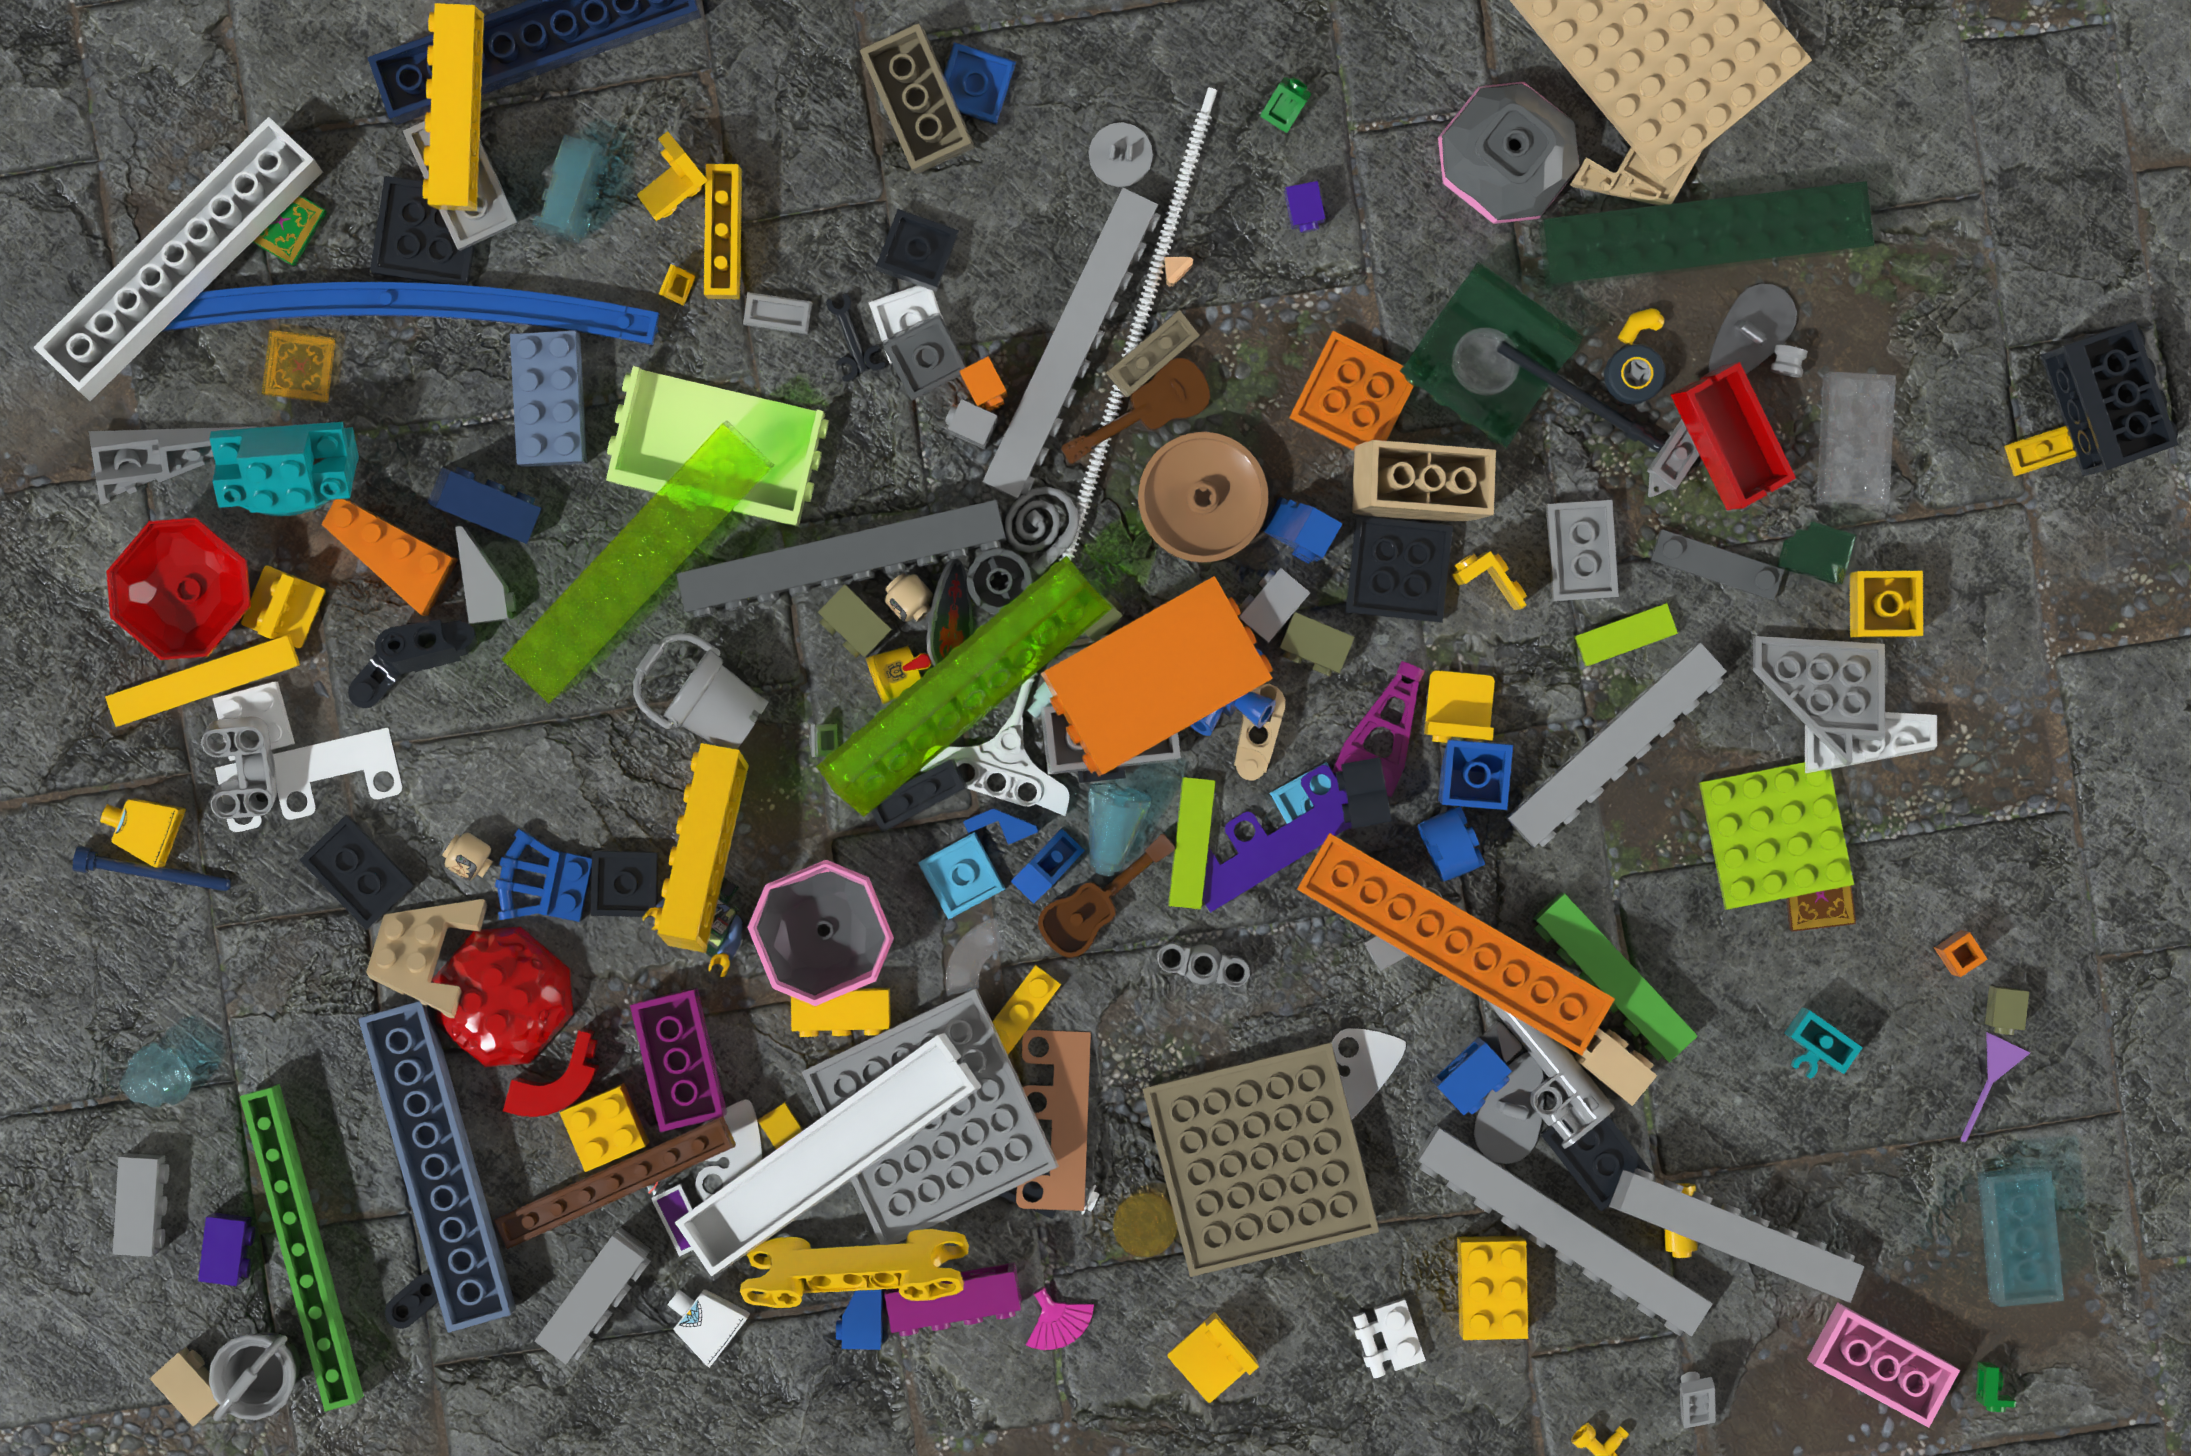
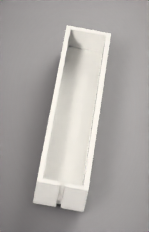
M945 1033L932 1038L675 1222L711 1276L721 1273L982 1087L966 1063H957L961 1055Z

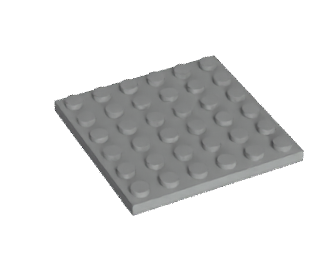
M973 989L802 1071L803 1077L823 1117L932 1038L945 1033L961 1055L957 1063H966L982 1086L851 1180L880 1245L896 1244L906 1239L911 1231L928 1229L1059 1167L977 989Z

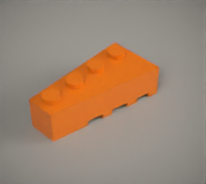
M335 499L322 522V525L420 615H429L458 561L457 558L348 499Z

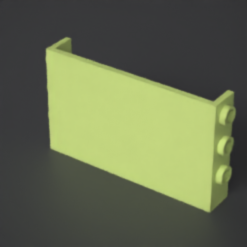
M633 366L631 373H626L622 391L627 392L624 405H618L615 415V423H618L619 427L617 435L611 436L607 454L612 455L606 478L607 481L799 527L804 502L811 501L814 490V483L809 482L812 470L818 471L822 452L817 451L819 439H825L828 431L829 420L824 419V411L809 410L653 373Z

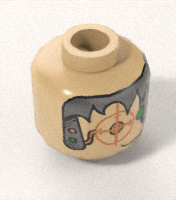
M903 573L886 587L887 595L885 602L902 621L907 622L915 618L919 622L931 611L929 605L933 600V593L917 575L911 574L906 576Z
M464 833L461 837L456 834L442 855L446 858L445 867L466 881H471L476 875L483 878L493 863L492 860L488 859L491 853L490 846L471 833Z

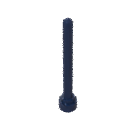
M78 845L73 858V871L88 873L89 870L95 871L97 868L220 891H227L231 888V882L227 878L165 867L156 868L149 864L98 856V852H94L92 848Z

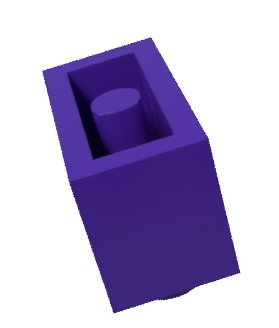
M212 1213L206 1217L198 1282L238 1286L244 1282V1278L249 1277L251 1259L247 1258L248 1246L253 1245L255 1238V1227L251 1226L252 1217Z

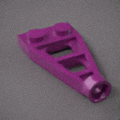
M1401 661L1396 672L1397 674L1344 741L1332 769V772L1336 773L1342 771L1341 764L1378 758L1379 756L1367 752L1364 749L1363 743L1374 728L1385 727L1394 736L1390 756L1386 758L1380 757L1386 792L1389 797H1392L1405 767L1418 685L1425 673V670ZM1402 676L1412 679L1413 682L1410 684L1404 683ZM1392 697H1397L1405 703L1401 722L1397 725L1383 720L1380 716L1387 701Z

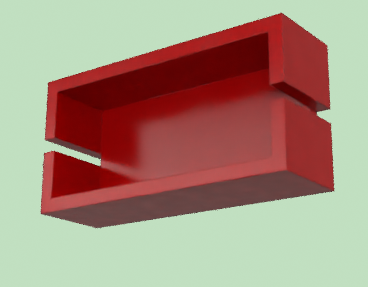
M1740 362L1722 365L1699 378L1700 380L1694 381L1670 394L1726 510L1743 509L1766 496L1767 492H1773L1796 479Z

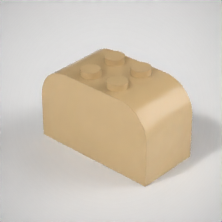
M1371 440L1356 445L1354 447L1352 513L1366 516L1431 521H1472L1494 515L1496 450Z

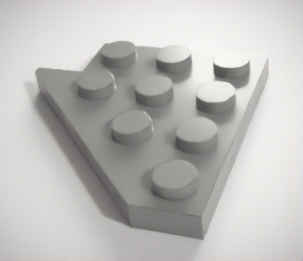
M1755 636L1753 639V671L1844 765L1852 763V739L1882 741L1885 738V644Z

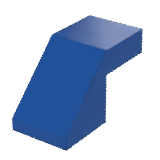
M996 808L963 821L968 833L999 821L1008 845L1039 832L1035 824Z

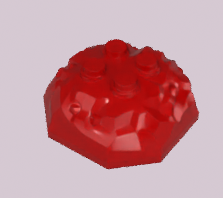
M521 926L473 931L432 979V983L459 986L462 991L455 1018H449L434 1008L436 1026L484 1067L531 1064L574 1014L570 968Z

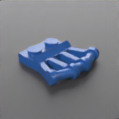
M518 828L514 834L516 839L504 857L500 858L499 865L502 866L500 879H496L495 882L501 911L498 912L499 920L542 914L581 922L592 872V858L553 850L526 831ZM528 844L550 859L547 866L518 860ZM515 868L546 874L544 888L513 882ZM511 891L540 896V905L514 909Z

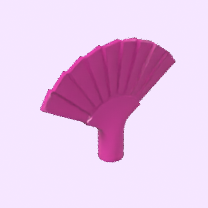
M1045 1287L1037 1289L1033 1294L1042 1307V1311L1026 1346L1040 1350H1056L1074 1342L1088 1327L1093 1315L1094 1304L1054 1302Z

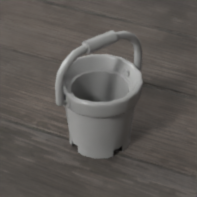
M676 632L663 637L657 644H653L637 666V674L633 681V696L637 705L650 719L665 729H670L672 726L675 728L682 726L717 746L738 749L755 725L758 715L762 714L769 701L758 695L722 665L723 660L719 657L720 651L691 633ZM677 640L692 642L707 652L677 693L664 715L661 716L645 703L641 694L642 680L658 661L666 645Z
M273 1332L250 1333L231 1339L217 1351L210 1365L209 1385L213 1397L220 1405L213 1416L214 1421H221L228 1413L239 1419L259 1420L273 1415L287 1403L295 1387V1380L300 1372L301 1360L297 1348L293 1343L290 1344L287 1341L285 1335Z

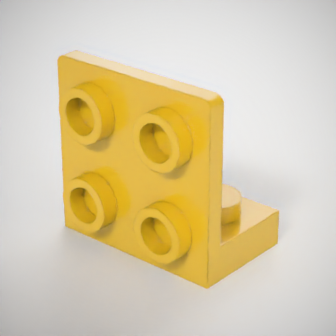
M668 131L658 140L665 148L660 153L671 167L637 194L640 201L656 221L671 215L679 203L687 197L696 195L701 190L702 185L708 181Z
M1215 1312L1167 1354L1171 1362L1208 1403L1217 1398L1245 1372L1251 1375L1259 1367L1257 1359Z

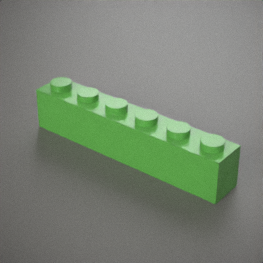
M1560 892L1532 918L1538 924L1534 928L1535 931L1547 943L1552 939L1560 947L1556 952L1568 966L1574 963L1582 971L1578 975L1580 979L1615 998L1609 1010L1613 1014L1618 1010L1626 1018L1623 1025L1635 1037L1641 1034L1648 1042L1645 1048L1657 1061L1663 1058L1670 1063L1698 1037L1565 893Z

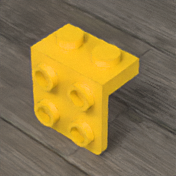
M1491 551L1482 553L1478 557L1475 554H1470L1454 565L1457 571L1451 574L1457 585L1466 584L1487 570L1514 610H1520L1527 606L1523 600L1527 597L1525 591L1517 581H1510L1505 573L1509 568L1499 554L1493 555Z
M1437 670L1431 672L1424 734L1433 735L1432 742L1447 743V740H1452V737L1465 738V741L1474 742L1493 741L1494 728L1490 727L1494 678L1489 675Z

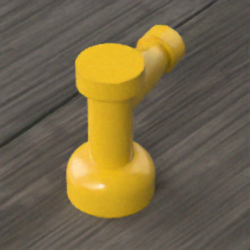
M1585 1423L1572 1436L1571 1442L1577 1448L1586 1447L1595 1456H1618L1615 1450L1629 1434L1619 1426L1615 1430L1616 1433L1609 1437L1602 1445L1595 1438L1596 1431L1594 1427L1589 1423Z

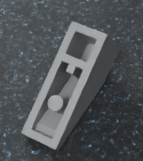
M464 526L455 527L469 624L513 619L512 612L516 611L514 592H509L508 586L468 528Z

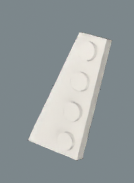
M1885 712V738L1882 741L1852 739V763L1850 765L1934 750L1937 747V715ZM1805 725V774L1849 766L1844 765Z

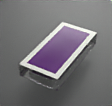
M682 1183L651 1198L679 1256L693 1249L675 1222L694 1209Z

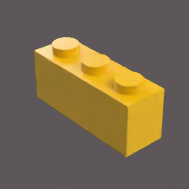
M858 988L817 1006L791 996L792 1031H799L800 1037L819 1036V1031L832 1030V1036H850L851 1030H864V1035H879L884 1032V1029H890L891 1027L890 988Z

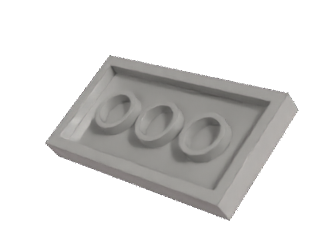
M425 121L404 130L403 133L424 178L429 179V166L424 165L425 145L430 146V132L425 131ZM481 141L479 142L477 211L439 210L459 251L519 224Z

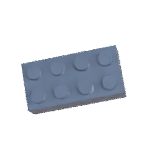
M576 331L510 334L517 465L533 467L587 464L580 334Z

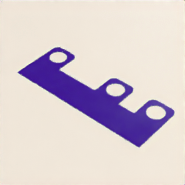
M1321 765L1304 775L1301 779V786L1314 805L1313 809L1268 836L1253 813H1242L1229 821L1225 826V832L1239 854L1221 865L1208 846V863L1205 871L1202 900L1210 913L1322 845L1329 833L1337 836L1351 827V822H1344L1341 804L1347 803L1346 793L1344 790L1339 791L1337 779L1328 766ZM1323 774L1330 779L1331 788L1326 794L1317 795L1311 790L1310 781L1315 775ZM1241 821H1248L1255 828L1254 837L1246 842L1238 840L1234 834L1236 824Z

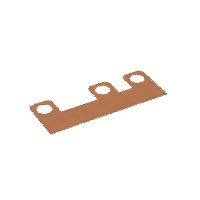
M1028 1030L1023 1035L1022 1058L1026 1063L1054 1064L1053 1086L1027 1085L1023 1089L1027 1097L1033 1092H1040L1046 1097V1108L1042 1112L1035 1113L1037 1119L1052 1120L1051 1150L1059 1167L1051 1170L1050 1176L1040 1175L1017 1186L1016 1203L1020 1208L1084 1211L1091 1032ZM1043 1037L1047 1040L1049 1050L1045 1056L1034 1057L1030 1054L1028 1044L1031 1039ZM1031 1181L1038 1182L1043 1188L1042 1198L1034 1203L1025 1200L1022 1194L1025 1184Z

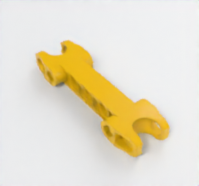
M937 1229L911 1231L907 1235L906 1244L811 1249L809 1242L803 1238H775L764 1241L747 1253L751 1266L770 1270L761 1277L747 1279L741 1283L740 1293L744 1301L749 1304L772 1308L796 1307L802 1302L803 1293L899 1288L900 1295L908 1300H935L955 1295L963 1290L964 1281L960 1271L939 1267L948 1260L959 1259L967 1255L969 1245L965 1235ZM946 1243H954V1244H957L958 1246H947V1245H944V1244H946ZM763 1253V1254H767V1255H769V1256H768V1257H763V1256H759V1255H757V1254ZM941 1281H950L953 1282V1284H945ZM751 1291L764 1292V1294H755Z

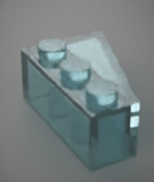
M564 135L551 170L553 176L549 189L545 188L542 195V200H545L541 217L535 215L532 223L541 233L578 244L581 236L586 237L590 226V218H586L590 205L595 206L599 195V187H596L599 174L604 175L609 157L605 155L606 150L601 145Z

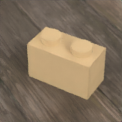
M185 1347L149 1379L194 1427L219 1404L213 1397L209 1385V1372L203 1366L205 1364L203 1358L196 1351H189Z

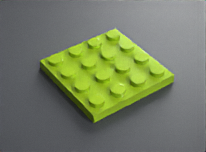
M1805 762L1699 783L1725 910L1854 885L1831 769L1805 774Z

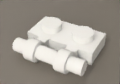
M1405 1298L1375 1307L1374 1311L1377 1321L1368 1323L1365 1312L1353 1316L1356 1325L1354 1332L1358 1340L1361 1339L1366 1354L1363 1359L1366 1367H1370L1373 1378L1386 1374L1382 1363L1390 1359L1395 1371L1426 1361ZM1382 1332L1387 1347L1381 1350L1377 1349L1373 1335Z

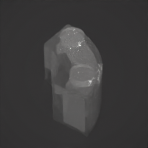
M997 916L983 920L973 926L957 943L946 970L947 996L979 989L980 971L983 964L992 954L1004 949Z

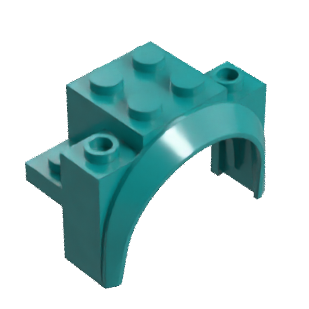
M343 422L211 431L209 439L216 464L212 482L219 508L240 506L248 509L250 513L258 512L271 516H291L313 511L334 499H348L351 496L359 454L353 427L344 428ZM325 458L324 460L313 465L314 459Z

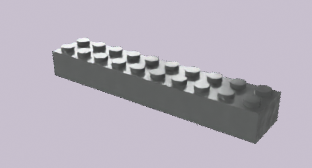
M997 500L676 573L685 612L694 613V617L703 618L717 614L716 608L726 606V610L729 611L749 607L747 602L749 600L758 599V603H768L780 600L779 594L788 591L790 595L798 596L812 592L810 586L821 584L822 588L828 589L843 585L842 579L853 577L854 581L858 582L875 578L874 572L885 569L887 574L906 571L905 564L917 562L919 567L938 563L937 557L949 555L951 559H959L970 556V549L981 547L982 553L1001 548L1000 543L1006 541Z

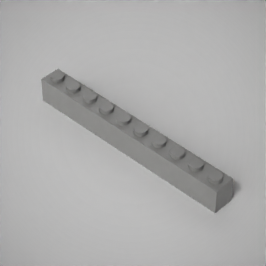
M1122 188L982 481L983 484L1017 500L1021 494L1028 495L1035 480L1030 474L1035 464L1040 467L1042 466L1049 451L1044 445L1049 435L1055 438L1063 420L1058 418L1062 407L1069 408L1077 391L1072 389L1077 377L1084 378L1091 363L1086 357L1091 347L1097 350L1105 333L1100 328L1105 318L1111 321L1119 303L1114 301L1119 289L1126 290L1133 273L1128 272V269L1133 260L1139 262L1147 245L1142 240L1147 230L1153 233L1161 215L1156 213L1157 203Z
M1438 1125L1435 1126L1418 1152L1416 1159L1422 1163L1419 1167L1420 1170L1434 1179L1439 1174L1449 1180L1446 1185L1448 1188L1461 1196L1466 1191L1476 1198L1474 1201L1476 1206L1489 1214L1494 1209L1503 1215L1500 1221L1515 1231L1522 1227L1531 1233L1528 1239L1543 1249L1548 1244L1558 1250L1555 1254L1557 1258L1570 1266L1575 1261L1585 1268L1582 1272L1585 1276L1598 1284L1603 1279L1612 1285L1609 1291L1624 1301L1631 1297L1639 1303L1637 1309L1653 1319L1657 1314L1667 1320L1664 1326L1675 1334L1681 1336L1684 1331L1692 1337L1711 1308L1712 1303L1707 1298Z

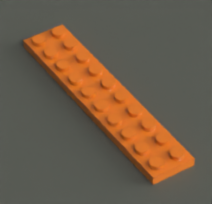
M1331 833L1327 836L1297 890L1581 1056L1615 998Z

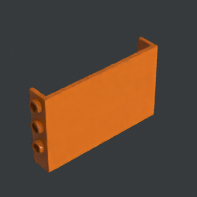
M1215 576L1041 673L1053 695L1050 698V702L1059 716L1064 714L1069 723V726L1066 727L1067 733L1075 745L1077 743L1081 744L1086 753L1082 756V759L1091 773L1096 771L1098 776L1107 773L1273 679L1270 675L1273 669L1269 660L1264 654L1259 655L1253 645L1257 641L1252 630L1248 626L1243 627L1238 618V615L1241 614L1238 605L1232 597H1226Z

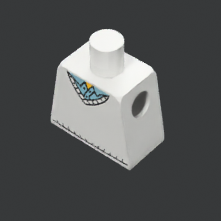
M703 1289L695 1301L681 1290H678L668 1303L670 1308L682 1316L674 1331L709 1368L750 1314L746 1310Z

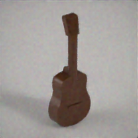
M1184 358L1173 359L1161 368L1149 383L1142 385L1131 394L1130 401L1133 410L1086 437L1083 435L1062 445L1061 450L1069 464H1074L1092 451L1094 446L1138 421L1148 430L1154 431L1170 421L1195 417L1209 403L1210 390L1203 373L1193 362Z
M1160 834L1145 849L1146 852L1103 889L1090 881L1083 883L1072 895L1050 902L1042 910L1038 919L1039 930L1044 940L1054 951L1064 957L1073 958L1083 954L1093 943L1098 930L1114 918L1116 908L1111 898L1153 862L1157 863L1173 852L1175 846L1165 834Z

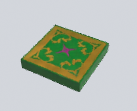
M299 195L253 243L295 267L327 211Z

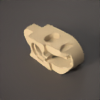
M1263 684L1251 691L1276 701L1270 718L1263 725L1267 731V738L1263 743L1255 744L1250 740L1249 732L1255 725L1246 716L1243 715L1234 766H1236L1238 774L1246 780L1259 779L1263 773L1267 772L1285 710V697L1283 693L1271 684Z

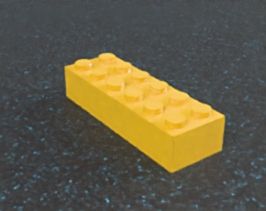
M435 3L434 12H429L428 19L429 32H434L433 45H429L427 50L428 65H432V79H427L426 96L427 99H431V112H426L425 131L430 132V146L425 145L424 165L429 166V179L423 180V198L428 199V205L438 210L477 211L484 13L475 5Z
M701 743L699 752H694L691 771H694L692 783H687L684 791V802L687 803L685 814L680 815L678 818L676 833L680 834L677 847L673 846L670 852L669 865L672 866L670 878H665L662 897L665 898L663 909L657 911L654 928L658 930L657 934L668 946L703 953L707 951L749 766L741 752L737 749Z

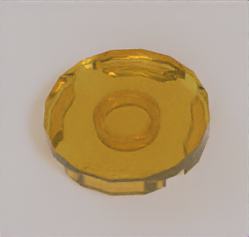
M1141 1192L1128 1196L1119 1204L1114 1214L1113 1231L1117 1242L1126 1252L1136 1257H1152L1161 1254L1172 1244L1177 1232V1224L1173 1208L1165 1198L1155 1193Z

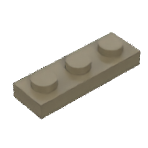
M1178 310L1105 373L1122 394L1128 397L1200 335L1182 312Z

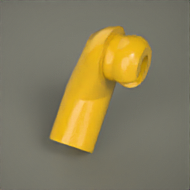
M1653 308L1632 313L1620 332L1618 339L1627 345H1632L1640 330L1650 328L1657 331L1663 327L1665 319L1657 309Z

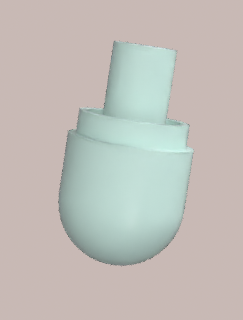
M1045 681L1035 691L1036 694L1033 697L1036 701L1027 710L1036 719L1041 715L1043 707L1052 706L1050 698L1053 695Z

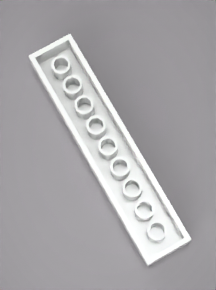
M268 117L33 348L83 396L91 401L323 171L303 148Z

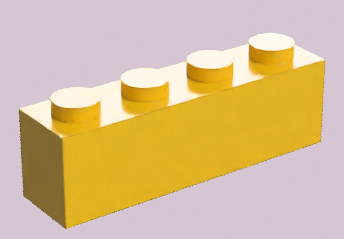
M706 164L705 178L708 181L705 183L704 295L707 299H740L742 169L739 164Z

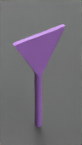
M1986 1032L1988 1079L1961 1136L1962 1142L1967 1141L1992 1084L2030 1054V1052Z

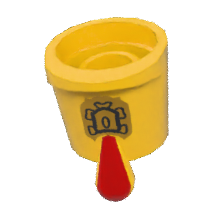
M908 646L866 657L870 674L883 705L923 686L918 670L928 669L932 664L929 655L926 653H921L914 658Z

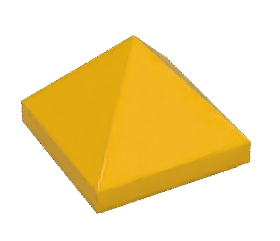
M671 264L663 280L659 295L684 306L696 276Z

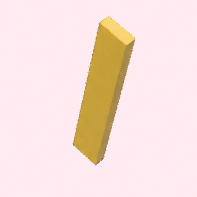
M286 635L105 696L115 727L300 666L291 637Z

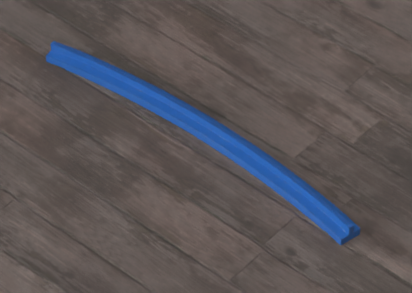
M404 282L303 283L201 292L161 332L209 325L287 318L408 316L531 325L653 345L655 334L658 332L659 313L582 298L491 287Z

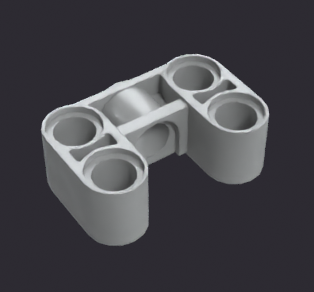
M252 716L218 719L211 722L201 739L203 750L212 757L235 756L238 780L226 781L218 786L211 800L212 812L223 819L254 817L267 814L277 797L275 763L271 751L267 724L262 719ZM252 730L258 734L259 739L255 741L249 740L243 732ZM219 733L223 735L226 742L222 744L215 742L211 738V734ZM253 793H264L268 801L260 802L256 800ZM220 796H231L235 800V804L227 805L223 803Z

